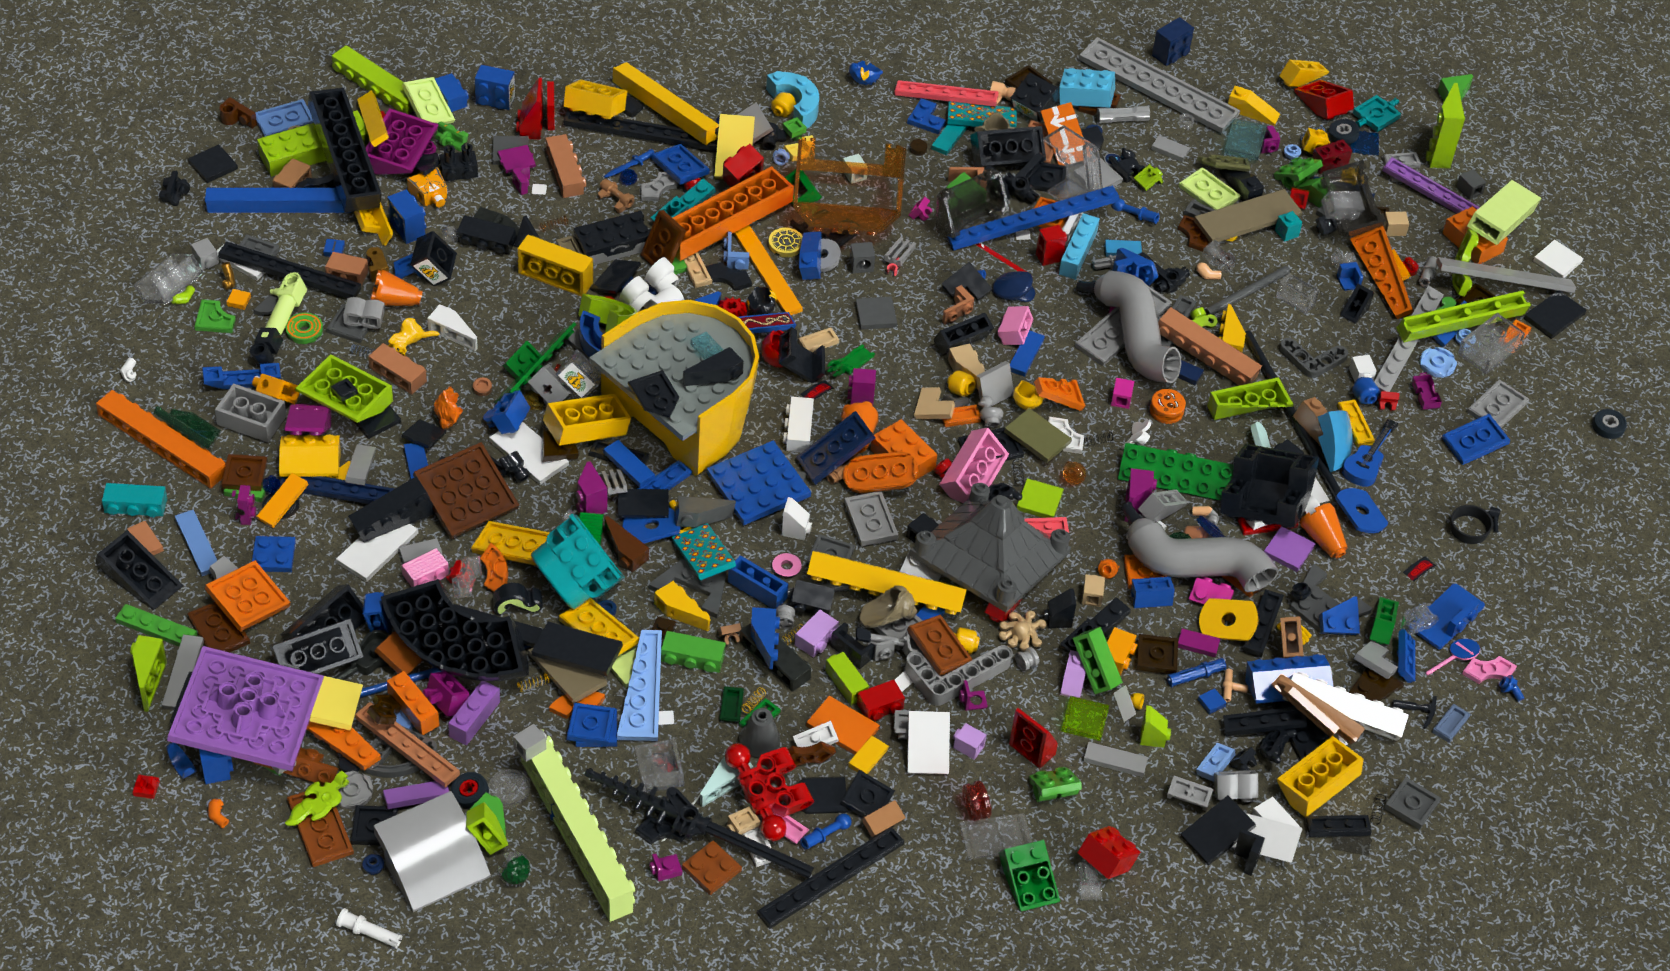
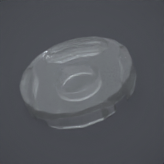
M501 770L490 779L489 794L498 797L503 803V807L519 806L530 795L531 785L529 778L519 770Z

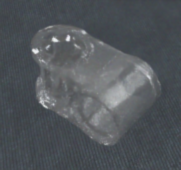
M1422 603L1404 613L1399 629H1405L1407 633L1414 635L1422 630L1433 627L1438 622L1439 617L1428 609L1427 603Z

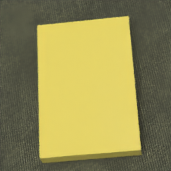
M324 676L311 713L310 722L351 731L363 685Z

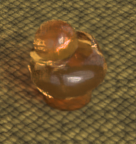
M1068 461L1063 468V476L1072 485L1081 484L1086 479V469L1078 462Z

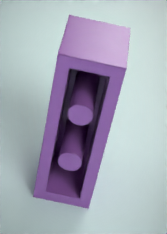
M481 681L448 723L449 737L467 746L500 703V688L486 681Z

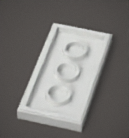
M524 422L521 423L518 431L515 433L501 434L498 431L489 437V442L506 456L514 451H518L524 460L523 467L528 469L531 474L530 477L539 485L569 466L567 459L542 462L543 439Z
M408 524L366 542H363L361 537H359L336 558V563L367 582L399 552V547L408 544L418 534V529Z

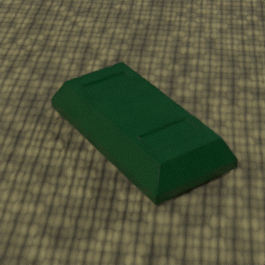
M724 686L720 721L740 722L744 688Z

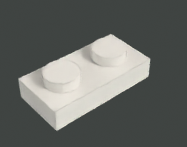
M831 721L793 736L797 747L812 746L820 741L831 745L839 741Z

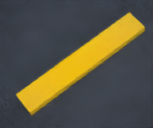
M371 90L358 98L357 101L370 142L376 147L387 140L389 136L376 96Z

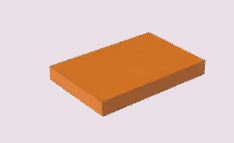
M831 696L827 697L806 722V727L812 729L831 721L839 739L835 744L854 755L880 729L879 724Z

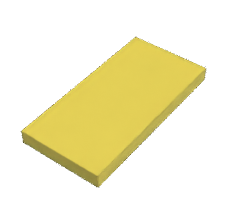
M720 114L714 179H723V163L728 157L736 155L742 146L746 147L749 143L753 146L755 117Z

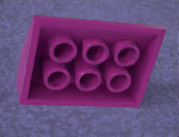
M389 108L383 118L389 138L376 147L370 141L366 146L375 174L412 173L439 124Z

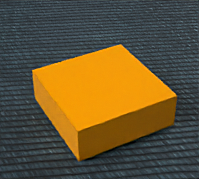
M233 289L227 300V306L245 310L251 298V293Z

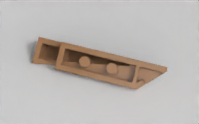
M1280 674L1271 684L1273 688L1329 737L1337 733L1348 744L1352 745L1365 730L1362 725L1283 674Z

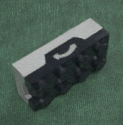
M640 210L575 227L574 237L583 255L593 258V265L641 253L651 228L648 229L644 224V215Z

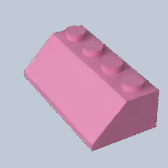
M989 428L973 430L939 485L950 498L964 503L969 499L973 484L984 483L988 487L992 484L1009 453Z

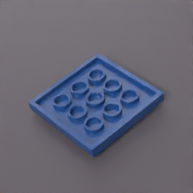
M774 440L707 468L708 476L725 500L736 501L734 513L743 525L785 508L788 497L793 498L796 502L811 497L810 489Z

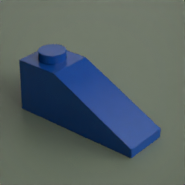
M821 231L803 233L799 256V269L803 280L821 279Z

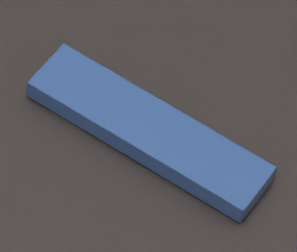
M194 510L175 515L176 523L201 576L211 574L209 568L217 561V558Z

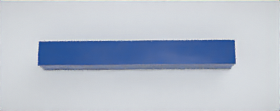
M206 188L205 202L208 213H351L344 212L336 188Z

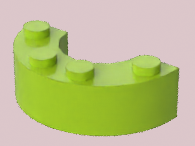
M582 294L578 315L581 316L584 310L600 317V323L607 324L605 332H608L636 314L637 310L626 303L614 299Z

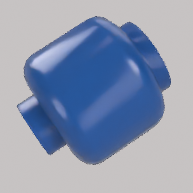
M1369 377L1357 379L1352 388L1353 394L1361 404L1374 403L1380 394V389L1374 380Z

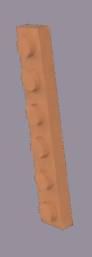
M371 702L355 714L356 720L446 788L460 775L459 769L396 721L394 724H377L367 713L369 707L374 705Z

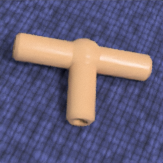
M1229 668L1225 670V680L1222 685L1224 689L1223 699L1226 702L1231 701L1232 690L1243 693L1248 692V685L1232 682L1233 670Z

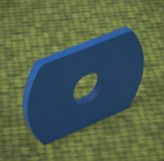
M1347 488L1336 495L1335 500L1356 530L1365 533H1378L1388 525V521L1366 491ZM1356 507L1365 509L1367 515L1359 513Z
M669 508V518H624L623 528L642 543L679 534L681 526H676L675 511ZM651 522H655L659 525L657 528L648 529L645 527L646 524Z

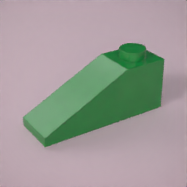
M1383 597L1379 598L1370 640L1381 645H1389L1396 622L1399 602Z

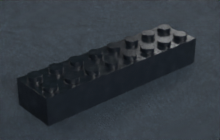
M344 87L310 91L308 108L344 212L380 208L382 193Z

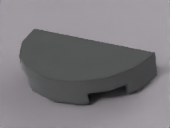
M270 294L254 309V314L258 316L272 314L279 298Z

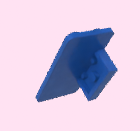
M1452 584L1410 624V629L1437 649H1442L1456 634L1461 633L1470 621L1472 622L1477 617L1478 613L1484 609L1485 604L1458 584Z

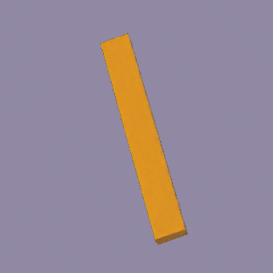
M750 225L734 232L733 234L743 250L749 252V259L765 285L775 292L776 302L781 310L789 312L790 315L802 312L803 307Z

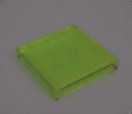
M1070 696L1061 732L1101 741L1110 705Z

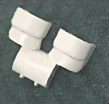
M663 257L648 270L645 276V280L657 290L658 294L653 295L648 292L649 285L640 276H637L624 287L618 301L632 306L639 312L642 306L647 309L661 302L684 300V297L677 288L680 280L674 273V266Z

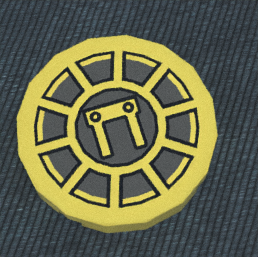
M792 228L776 229L769 236V248L774 254L776 252L781 257L796 256L800 253L803 236Z

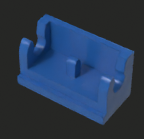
M1171 577L1132 579L1131 597H1134V608L1173 606L1175 589Z

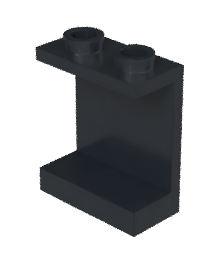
M791 327L779 336V364L807 381L814 383L825 375V346H820L814 352L807 350L797 344V330Z

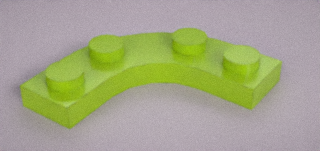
M1468 228L1455 260L1470 261L1471 252L1479 241V236L1472 229ZM1452 274L1454 289L1458 295L1465 297L1472 287L1471 278L1469 275Z

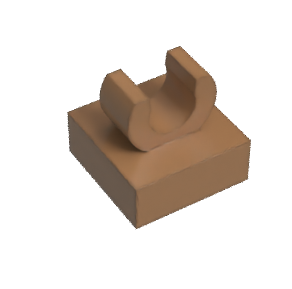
M740 623L717 629L719 637L724 636L723 642H726V645H729L728 638L730 636L734 637L735 643H739L740 637L737 633L741 630Z

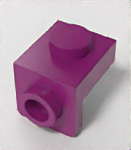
M1273 125L1266 127L1261 147L1262 154L1278 151L1280 135L1276 132Z

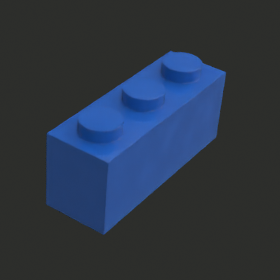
M741 555L735 560L736 566L728 570V582L770 608L776 609L788 597V583Z

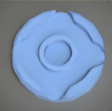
M1435 347V349L1428 348L1422 352L1420 357V366L1423 371L1434 377L1444 378L1450 376L1454 372L1457 362L1454 359L1455 356L1450 351L1441 347Z

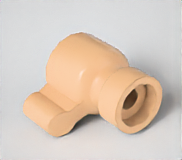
M993 81L990 91L999 92L996 106L999 105L1002 98L1011 101L1010 97L1016 91V88H1007L1004 83Z

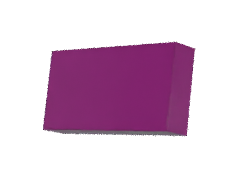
M1182 628L1178 648L1216 658L1220 638Z

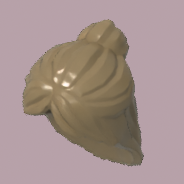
M900 585L886 590L882 595L864 605L861 610L860 623L865 627L874 628L902 618H914L917 614V608L914 606L915 602L912 594Z

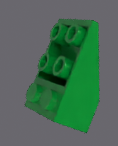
M1044 840L998 852L1004 874L1020 912L1061 902Z

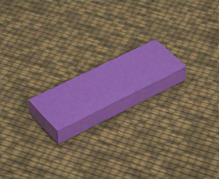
M437 781L386 789L383 790V797L387 809L425 803L448 793L449 789L448 786L445 788Z

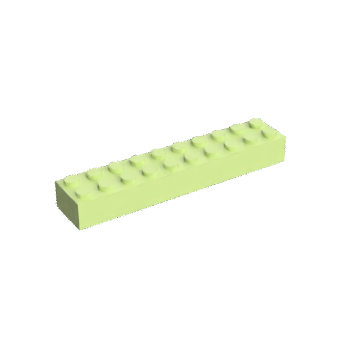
M547 736L546 750L527 762L521 757V763L549 813H551V804L554 803L552 805V811L555 816L553 820L609 922L633 913V904L635 903L633 892H635L634 884L631 880H627L624 866L622 863L618 864L615 850L613 847L609 848L604 831L599 830L595 815L590 814L586 799L581 798L577 783L572 782L568 767L563 766L559 751L555 752L553 741L550 736Z

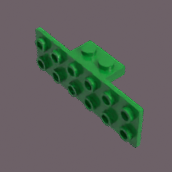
M573 322L560 331L540 353L528 341H525L502 365L515 380L494 401L495 404L501 400L505 393L521 390L520 387L532 378L531 375L535 374L542 367L541 364L552 357V352L564 344L563 340L569 338L574 333L573 328L577 324Z
M1125 443L1118 479L1128 482L1131 468L1154 471V479H1157L1156 488L1166 490L1177 489L1181 493L1221 501L1222 491L1233 478L1234 465L1199 458L1192 453H1185L1184 455L1172 449L1165 451Z

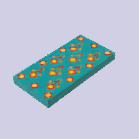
M949 101L947 124L972 127L982 126L984 120L992 115L993 112L998 111L1009 121L1010 127H1016L1017 108Z
M708 523L672 537L673 543L699 580L736 566L735 560Z

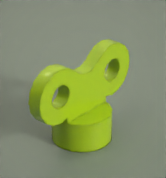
M1203 307L1197 308L1190 313L1192 321L1201 327L1213 328L1217 325V318L1211 314L1206 315Z

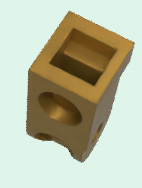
M378 247L369 248L366 252L371 282H375L378 270L382 271L383 269L389 272L384 254Z

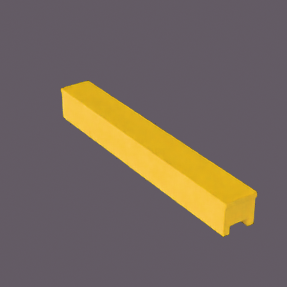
M625 62L617 67H613V83L627 90L635 98L703 144L707 145L718 139V135L715 134V129L719 127L718 123L629 63Z

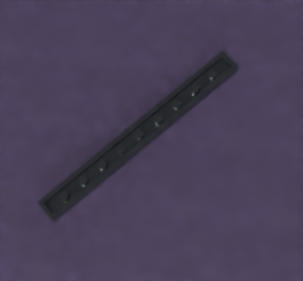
M570 109L567 110L564 118V126L674 145L682 144L686 147L717 152L718 139L705 145L683 129L618 117L604 119L601 118V115H587L583 111H571Z

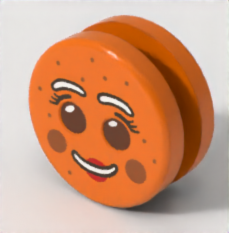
M1161 389L1152 396L1150 414L1161 423H1176L1184 415L1186 401L1175 390Z

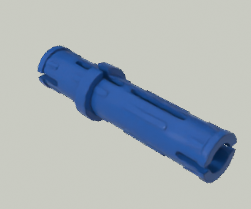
M1223 658L1211 662L1205 661L1198 666L1168 674L1167 681L1170 687L1200 677L1207 678L1211 674L1226 670V663Z

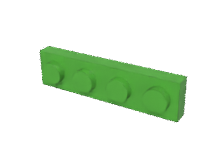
M128 604L124 605L115 618L118 624L179 647L183 634L197 636V631Z

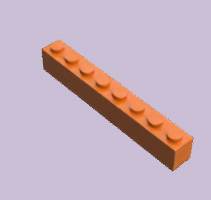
M111 390L96 402L97 412L100 417L210 489L223 479L226 464L221 458H217L207 449L201 448L192 439H187L178 430L172 429L164 421L155 418L152 413L141 409L138 404L127 400L123 394H118Z

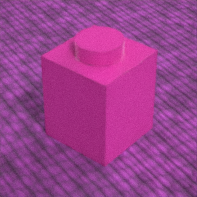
M1116 378L1111 406L1129 409L1134 381Z

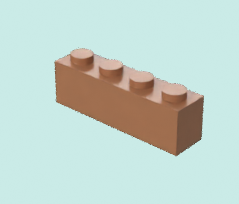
M566 134L547 137L546 151L563 198L584 194L586 180L585 177L581 176L582 169L580 164L577 165V155L573 153L572 141L568 140Z

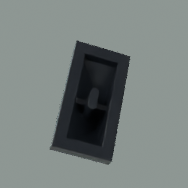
M527 215L523 216L514 244L515 247H519L527 235L539 238Z

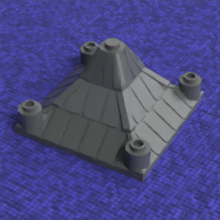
M975 483L971 487L969 499L947 517L944 522L939 524L932 532L921 531L917 534L915 545L910 549L909 555L1002 611L1007 612L1070 553V534L1063 529H1056L1051 533V537H1049L1044 532L1035 529V527L1025 522L1024 517L1009 498L997 495L989 501L990 488L984 483Z

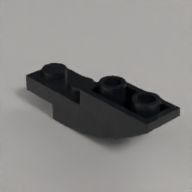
M1117 597L1114 598L1091 620L1088 618L1060 643V646L1068 653H1070V650L1078 652L1073 638L1085 631L1101 627L1105 638L1108 637L1114 627L1117 628V625L1131 613V609Z

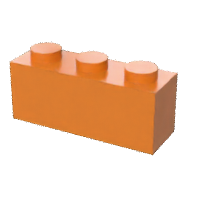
M405 671L387 680L388 695H392L402 706L400 710L420 734L425 735L439 726L438 711Z

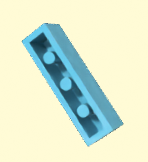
M1082 214L1061 259L1059 275L1076 280L1097 234L1100 218Z

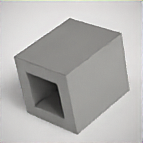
M208 238L191 244L192 256L201 265L202 270L219 264L217 250Z
M532 724L513 736L514 749L527 762L546 750L547 736L542 729H538Z

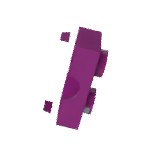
M1427 372L1419 374L1420 376H1413L1411 383L1415 393H1419L1418 400L1422 410L1440 408L1442 401L1438 392L1435 393L1431 374L1423 375L1427 374Z
M240 485L237 499L238 509L245 512L243 515L236 513L235 519L238 520L240 515L241 525H251L252 518H256L255 495L251 494V487L246 485ZM233 490L231 497H235L236 490Z

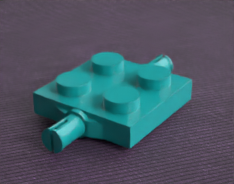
M1378 95L1354 108L1352 113L1360 119L1356 121L1359 128L1367 124L1376 132H1379L1401 117V113L1394 107L1399 104L1397 98L1386 101Z

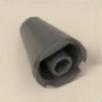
M765 708L756 709L740 732V744L745 745L750 750L751 757L759 758L761 754L779 748V731L771 712Z

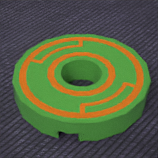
M299 313L289 318L285 330L287 337L294 340L295 343L308 344L316 341V338L319 336L321 337L323 324L317 315ZM301 327H309L307 330L300 329Z

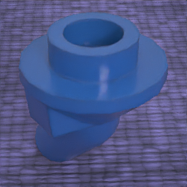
M1513 675L1504 676L1499 684L1501 692L1512 691L1518 702L1525 699L1517 686L1518 681L1513 678Z

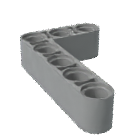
M1006 645L998 646L942 677L937 674L921 653L910 652L906 658L905 671L925 698L932 705L940 706L959 696V690H962L964 680H967L970 690L1007 670L1011 664L1013 651Z

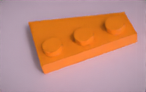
M1038 377L1034 381L1036 392L1041 398L1052 400L1055 403H1060L1079 411L1084 409L1085 403L1077 380L1067 382L1066 379L1056 381L1053 378Z

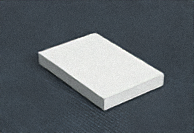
M908 712L907 773L949 774L950 712Z

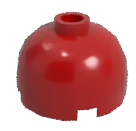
M773 330L764 338L761 344V353L764 361L777 368L784 367L779 364V336L784 333L782 330L776 332Z

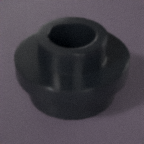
M1297 583L1292 587L1291 593L1295 599L1304 600L1311 594V588L1306 583Z

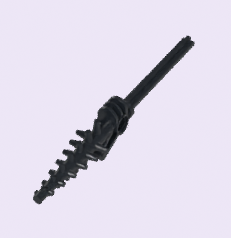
M592 768L585 771L584 776L590 778L591 782L596 781L602 784V789L606 787L612 789L613 796H616L618 793L624 795V803H627L630 799L636 801L635 810H638L642 804L644 808L648 807L645 814L646 817H649L655 810V813L659 814L656 821L657 824H660L666 816L675 820L672 832H679L680 836L686 835V839L690 840L695 835L705 836L708 833L808 879L812 874L814 867L712 822V818L709 816L703 817L702 813L675 787L668 788L666 790V797L660 798L655 796L658 789L655 786L647 793L642 791L644 783H640L635 788L630 786L632 782L630 779L622 783L618 781L619 777L617 775L612 779L607 777L605 772L600 774L593 771ZM686 817H692V818H694V819H692V820H687V819H685V818H686Z

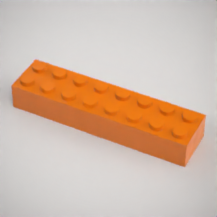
M771 166L673 217L686 230L675 257L681 261L727 237L728 232L734 233L793 202L794 186Z

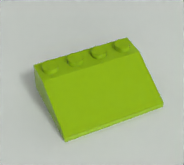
M1458 83L1453 84L1440 113L1437 114V125L1433 127V138H1430L1429 141L1430 149L1426 152V161H1429L1430 168H1450L1465 121Z
M331 354L295 388L297 392L357 423L382 413L393 402L392 385ZM347 378L357 388L358 394L341 402L331 391V386Z

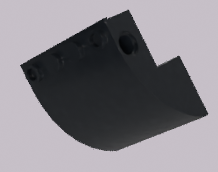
M1245 443L1234 457L1233 478L1222 491L1220 513L1232 518L1242 517L1247 521H1263L1267 525L1279 524L1283 528L1295 527L1308 504L1315 481L1319 457Z

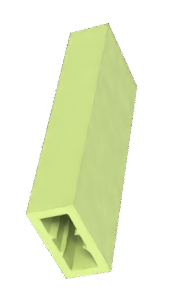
M1511 180L1473 214L1467 227L1498 245L1534 212L1541 197Z

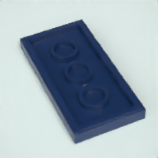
M854 411L800 453L796 459L816 485L876 437L860 415Z

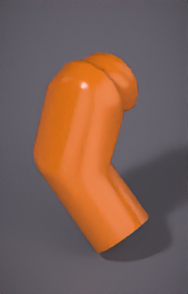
M212 799L208 804V817L221 828H224L229 823V819L220 814L222 805H224L221 799Z

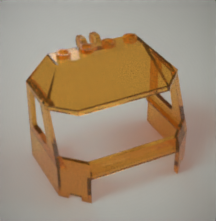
M798 137L793 208L809 227H813L814 231H824V228H829L831 232L842 234L843 230H848L849 234L852 235L859 234V231H867L866 235H877V232H883L901 216L906 158L905 146L896 145V148H891V144H886L884 165L814 159L816 138H810V141H806L805 137ZM800 170L898 178L896 210L797 202Z

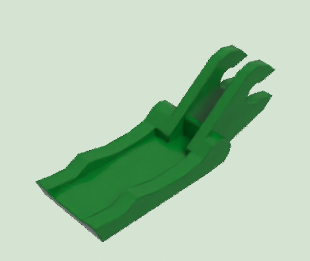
M861 344L844 358L831 360L827 365L830 367L827 371H834V377L845 372L850 375L853 373L854 368H860L871 360L875 353L869 352Z

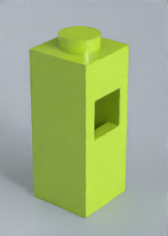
M844 652L832 655L826 660V673L850 705L857 703L858 692L869 689L867 682Z

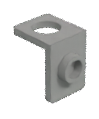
M894 639L880 643L870 642L875 645L874 661L894 656Z

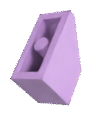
M1070 650L1060 695L1080 700L1086 671L1079 653Z

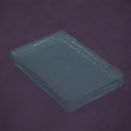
M1234 118L1224 153L1258 160L1267 125Z

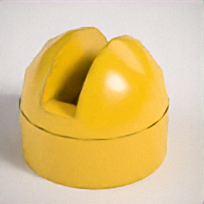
M1131 694L1130 698L1134 709L1141 710L1144 703V694Z

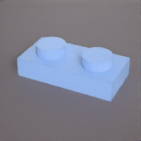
M1216 743L1196 769L1197 775L1214 782V772H1223L1234 758L1235 749Z

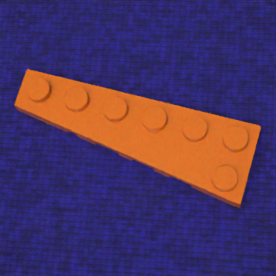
M1380 226L1350 238L1395 317L1399 319L1412 314L1413 308L1384 227Z

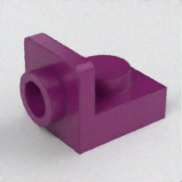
M525 165L512 169L513 184L521 195L527 194L530 167Z
M656 853L652 854V862H649L651 874H655L658 881L682 875V868L676 854L658 858Z

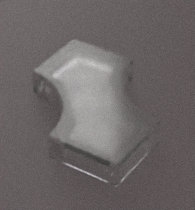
M480 556L463 557L461 559L460 572L456 577L452 578L454 599L472 596L473 584L482 575Z

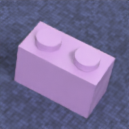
M819 610L795 634V646L814 658L818 653H822L825 650L827 643L831 640L832 632L839 626V621Z

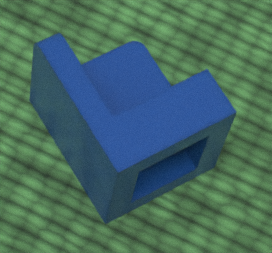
M1357 262L1339 264L1337 278L1344 291L1354 290L1358 283L1362 284L1363 275Z

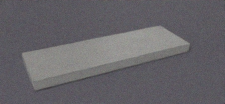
M1147 285L1152 292L1156 304L1157 317H1159L1171 307L1172 302ZM1117 307L1075 343L1077 349L1102 366L1125 348L1120 312Z

